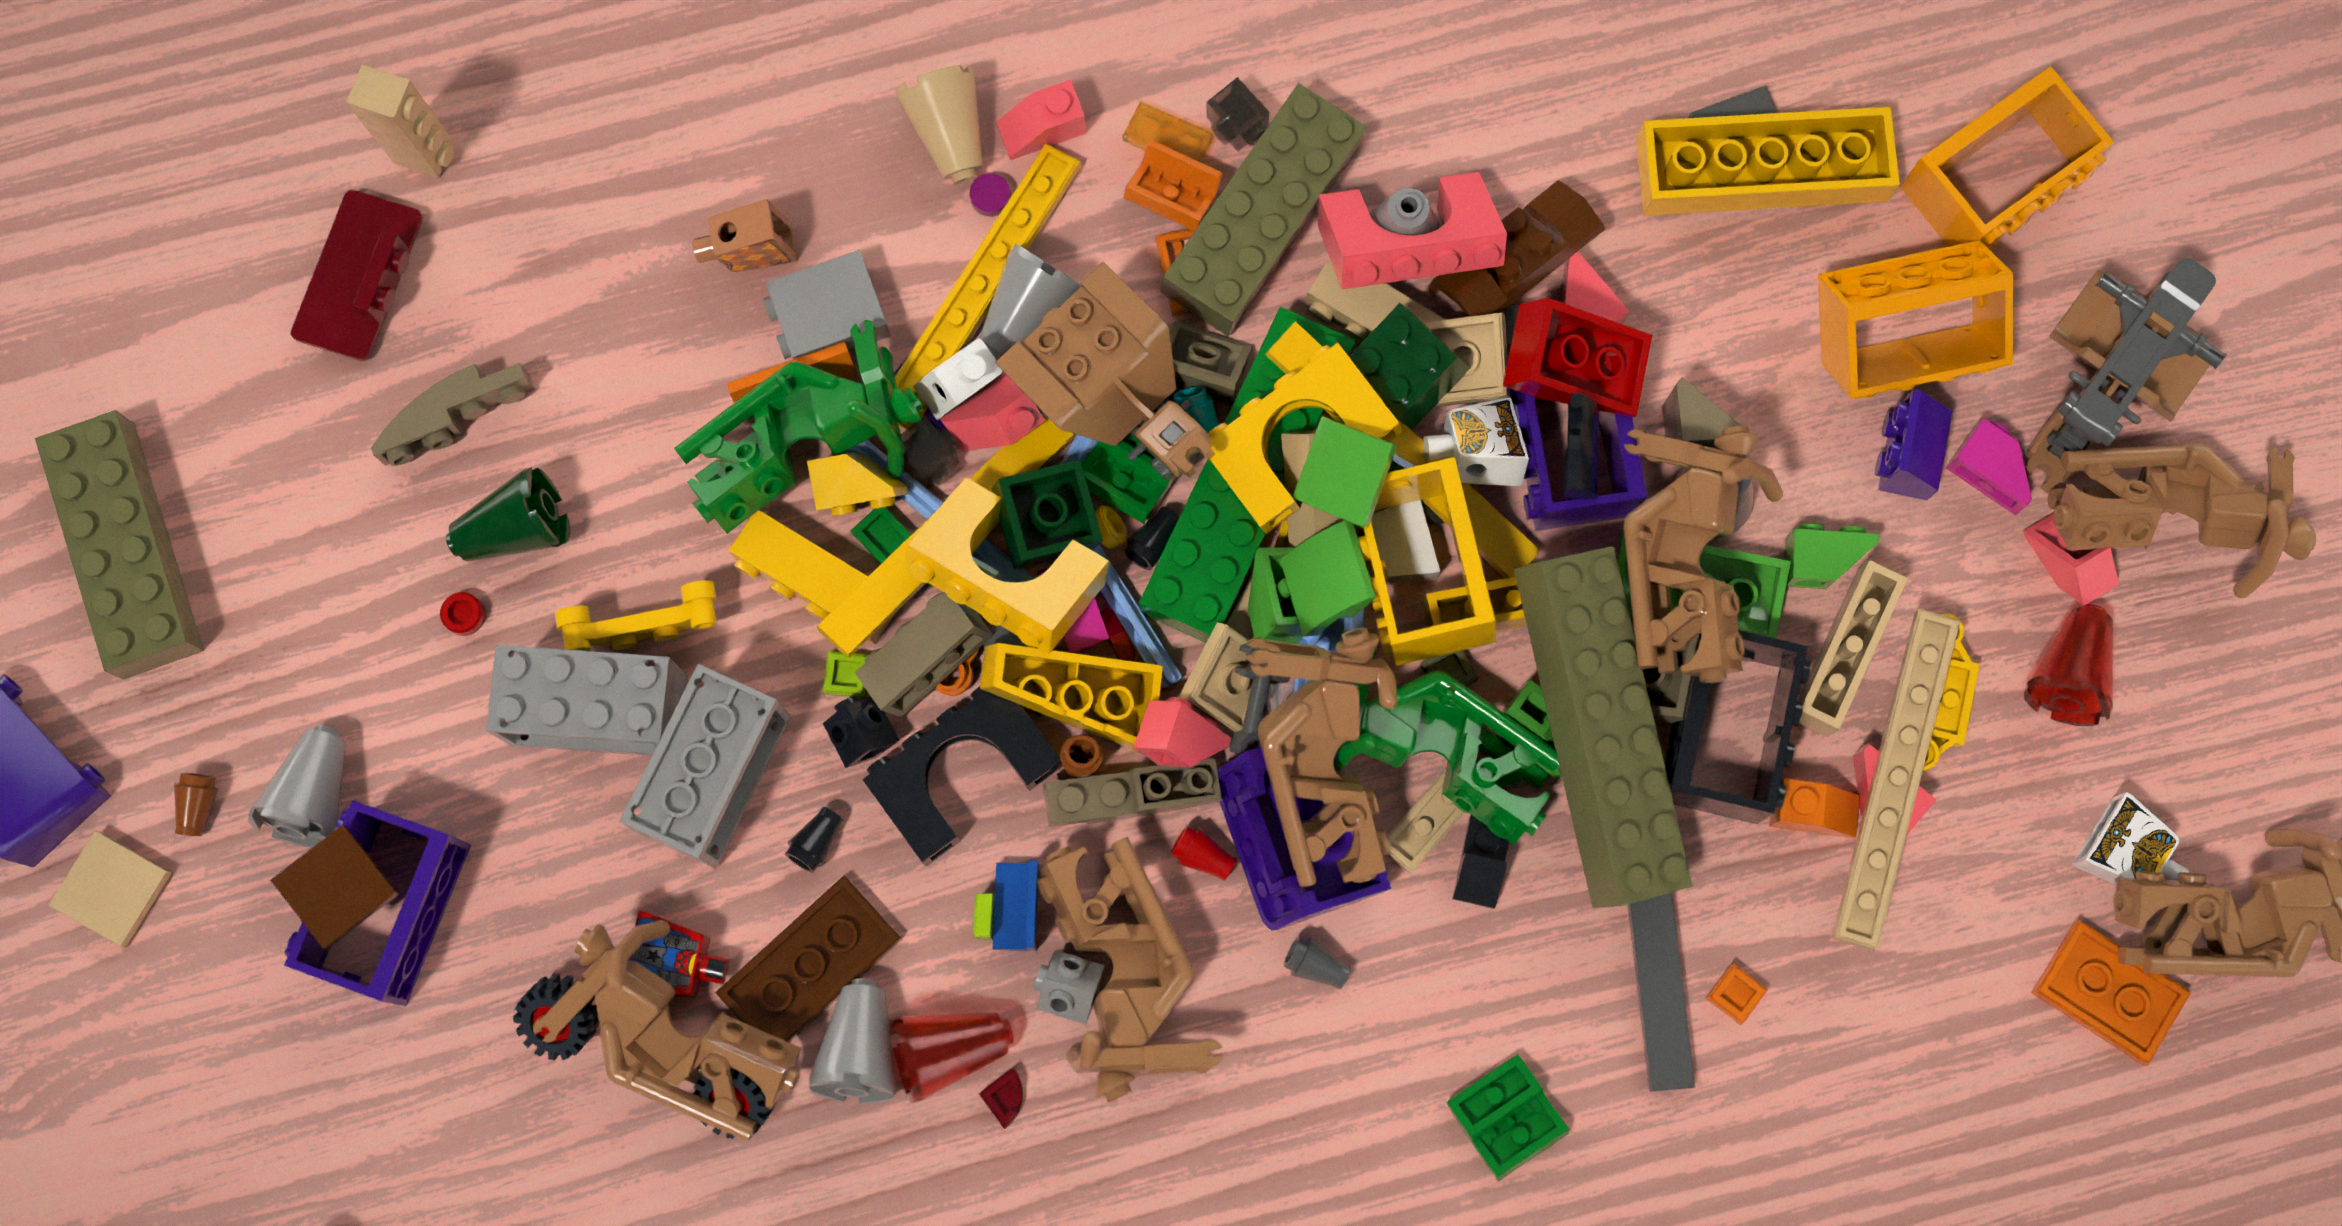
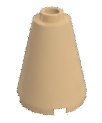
M954 65L916 76L918 85L909 89L906 81L895 88L897 100L944 179L952 178L954 184L964 183L977 178L976 171L982 168L976 82L972 65H968L964 72L961 65Z

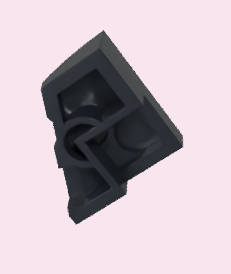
M1572 393L1568 403L1567 448L1563 459V499L1597 500L1599 408L1591 398L1584 394Z

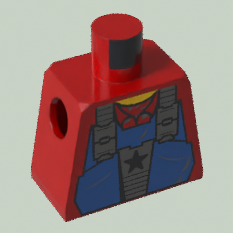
M638 911L635 927L662 920L669 924L670 932L663 938L643 943L629 958L628 962L636 961L672 985L675 990L673 997H697L701 980L724 984L728 973L729 959L707 954L710 945L709 937L648 912Z

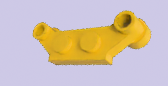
M702 580L682 585L680 587L682 605L599 622H591L588 606L577 605L561 608L554 612L557 630L562 631L565 650L590 651L591 645L611 646L613 650H623L637 646V640L653 637V640L656 642L673 640L679 637L678 632L689 630L690 627L692 629H705L717 625L713 604L717 600L714 582Z
M1940 614L1960 621L1959 618L1952 614ZM1961 621L1922 772L1934 767L1940 755L1951 746L1960 748L1965 744L1980 664L1971 661L1961 643L1964 635V627Z

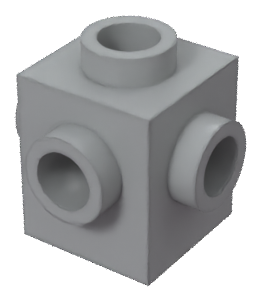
M1055 950L1049 966L1041 964L1035 980L1034 990L1041 991L1036 1009L1087 1024L1105 965Z

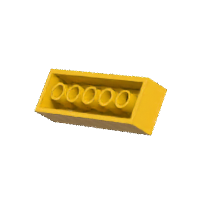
M1891 107L1649 120L1643 122L1636 138L1643 216L1888 202L1900 186Z

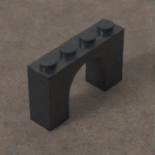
M980 686L971 693L970 696L973 700L960 709L955 705L944 711L936 719L937 726L926 734L920 730L911 735L901 744L904 750L891 759L886 755L875 761L867 768L869 775L862 779L925 866H928L961 842L933 804L928 789V777L932 764L946 748L963 741H979L994 747L1005 757L1029 791L1063 767L1058 754L1021 705L980 689Z

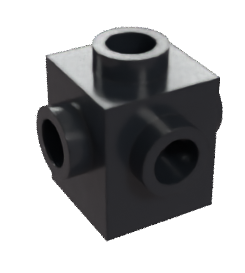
M852 696L839 702L834 707L836 713L823 723L845 768L875 759L899 741L888 716L879 709L872 697L859 700L857 696Z

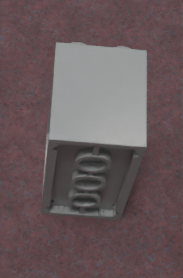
M496 645L486 731L508 745L515 747L652 756L686 689L687 674L670 657ZM652 661L655 662V666H654V667H653V666L648 667V664H649L650 662H652ZM523 735H529V738L524 740Z
M697 664L619 822L649 839L716 869L791 715L777 699L701 664ZM698 682H704L702 688H697ZM776 723L779 724V728L777 730H773ZM640 807V808H641L640 814L635 815V814H634L635 808ZM718 847V852L713 854V849Z

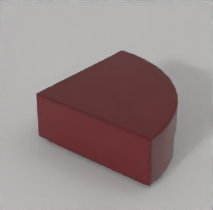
M1108 607L1100 611L1109 636L1107 640L1118 660L1135 661L1136 655L1126 630L1113 610H1110Z
M1012 1068L979 1093L1004 1129L1009 1127L1017 1117L1023 1100L1022 1082L1015 1068Z

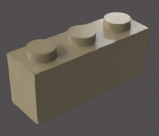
M945 592L933 596L927 602L926 608L913 620L902 624L888 643L882 648L871 652L866 657L865 663L855 674L881 711L901 718L992 637L993 634L975 610L965 604L955 603Z

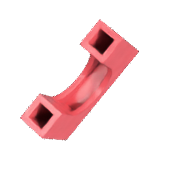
M1474 172L1439 177L1437 211L1443 226L1435 231L1420 235L1397 234L1377 225L1369 215L1359 189L1320 194L1318 229L1341 289L1504 266L1507 232L1480 173Z

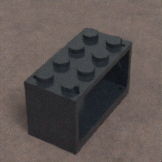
M1738 630L1744 643L1743 661L1779 667L1767 731L1763 736L1764 746L1753 800L1690 785L1711 683H1701L1700 677L1693 676L1685 719L1672 723L1664 765L1674 805L1758 824L1775 814V809L1781 810L1783 806L1786 785L1780 783L1783 768H1789L1793 759L1795 744L1789 742L1792 726H1798L1802 715L1803 702L1797 700L1800 684L1805 685L1808 681L1811 660L1805 659L1808 646Z

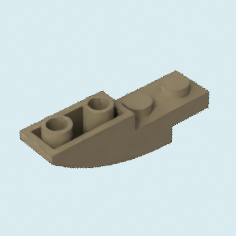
M520 363L485 376L475 364L451 374L417 396L394 417L372 445L373 455L385 466L389 464L391 466H398L411 461L414 458V454L426 449L439 450L453 443L454 438L463 435L458 423L459 419L470 420L480 417L486 413V408L499 403H515L523 399L526 392L534 390L530 375Z
M1215 758L1205 759L1193 767L1156 765L1133 768L1129 772L1058 780L1043 784L1049 827L1084 822L1093 824L1180 810L1222 800Z

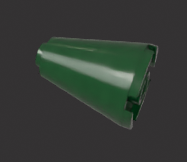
M532 467L519 472L450 523L449 533L446 534V542L454 556H460L464 561H474L559 547L569 542L571 534L570 523L567 513L559 516L555 503L562 501L551 479L542 469L535 468L532 470Z

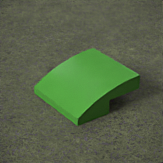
M1321 416L1293 498L1361 527H1368L1398 445Z
M1344 520L1317 533L1280 559L1303 637L1318 636L1339 617H1354L1376 598L1356 531L1351 522Z

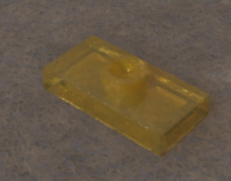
M1140 101L1123 134V141L1145 150L1148 143L1152 140L1202 163L1213 140V133Z

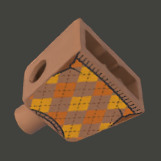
M768 199L711 216L708 220L710 235L696 238L692 241L694 255L699 263L717 259L731 272H741L798 261L792 223Z

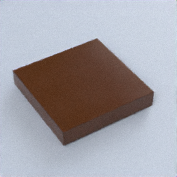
M343 824L270 879L321 947L326 950L399 894L351 831Z

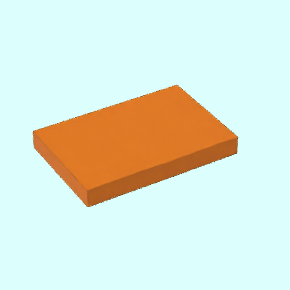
M2081 920L2074 921L2031 993L2141 1065H2149L2192 992L2164 974L2143 972V965L2121 964L2118 959V950L2121 946Z

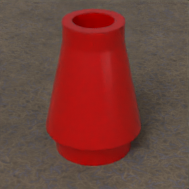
M1188 825L1184 827L1170 852L1171 856L1178 859L1177 864L1216 876L1223 881L1227 879L1237 860L1199 827L1193 829Z

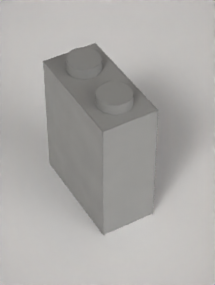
M860 249L765 282L770 296L763 298L771 322L779 319L783 333L776 337L784 359L789 357L796 359L844 341L848 351L853 350L855 345L850 330L856 323L861 333L866 330L864 327L865 320L871 321L875 326L877 341L891 336Z

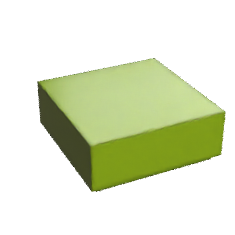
M828 651L823 694L841 697L857 696L860 699H866L867 690L855 672L865 663L868 655L853 654L848 659L842 652Z
M977 893L975 895L973 935L977 940L993 941L995 904L993 894Z

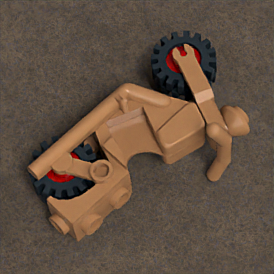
M662 920L632 928L615 947L612 945L613 942L604 926L597 924L593 930L585 929L579 938L575 953L580 955V965H592L573 985L574 977L568 975L562 981L560 974H552L549 979L547 976L541 978L517 1003L514 1010L518 1012L513 1016L514 1023L521 1024L516 1029L518 1037L526 1034L527 1039L523 1044L527 1048L532 1044L536 1045L537 1049L534 1053L541 1057L545 1051H548V1059L556 1060L559 1055L562 1060L569 1059L572 1054L575 1056L596 1033V1028L600 1025L607 1076L611 1081L700 1120L705 1127L708 1124L713 1126L712 1132L717 1135L724 1131L726 1132V1138L730 1139L736 1136L748 1142L752 1135L765 1123L783 1092L790 1094L793 1091L801 1069L795 1067L801 1051L800 1047L729 1017L724 1012L700 1035L691 1036L678 1030L670 1017L668 1002L675 994L673 986L636 961L628 962L629 958L643 943L663 938L669 934L670 926L666 921ZM595 1000L596 1005H591V1003ZM683 1080H687L695 1084L693 1087L695 1091L692 1094L677 1086Z

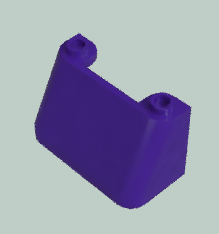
M3 674L0 677V857L10 862L35 867L108 800L111 795L102 786L106 780L98 770L88 763L81 767L71 762L21 709L20 706L23 702L19 695L23 690L14 680Z
M1261 747L1247 750L1217 770L1222 797L1219 803L1259 915L1267 928L1279 930L1382 894L1391 889L1386 865L1385 872L1378 873L1375 878L1360 883L1349 881L1344 883L1337 860L1344 857L1352 845L1353 835L1347 831L1326 849L1324 856L1320 860L1312 862L1317 882L1311 886L1301 887L1296 871L1293 868ZM1294 797L1301 821L1310 820L1326 805L1322 800Z

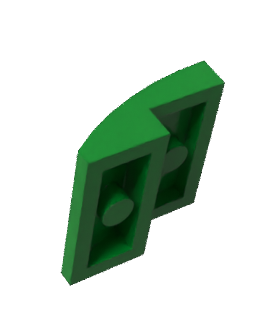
M1130 433L1116 446L1098 441L1095 448L1081 464L1089 491L1144 524L1175 478L1172 476L1166 481L1151 466L1150 462L1154 457L1147 450L1142 452L1135 460L1130 461L1128 454L1140 444Z
M1518 1054L1446 1102L1459 1125L1498 1182L1570 1134L1568 1126L1545 1096L1543 1088Z

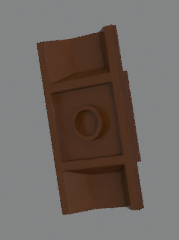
M1557 180L1528 203L1524 209L1517 207L1501 220L1507 232L1504 266L1438 275L1427 287L1433 295L1439 291L1443 292L1460 306L1467 317L1501 313L1605 230L1604 225L1583 196L1560 180Z

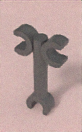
M1243 644L1240 646L1239 651L1253 653L1261 648H1253ZM1251 662L1245 668H1235L1236 674L1253 679L1243 728L1233 735L1229 745L1230 752L1238 755L1246 752V747L1247 750L1261 747L1258 738V726L1262 720L1270 680L1280 683L1290 681V677L1256 675L1250 665H1253Z

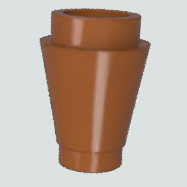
M1087 735L1070 737L1063 743L1060 750V760L1069 779L1090 777L1099 768L1103 759L1101 746L1094 738Z
M180 773L179 783H174L176 834L202 836L203 828L219 789L214 787L216 777L194 773Z

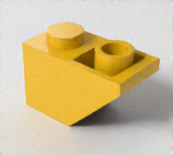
M861 452L807 461L816 511L831 509L832 517L857 512L856 504L870 502L871 509L896 505L895 497L908 494L907 486L904 483L890 476L886 470Z

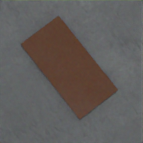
M844 875L715 993L741 1022L790 1043L839 998L843 986L851 985L853 979H860L893 949L902 938Z

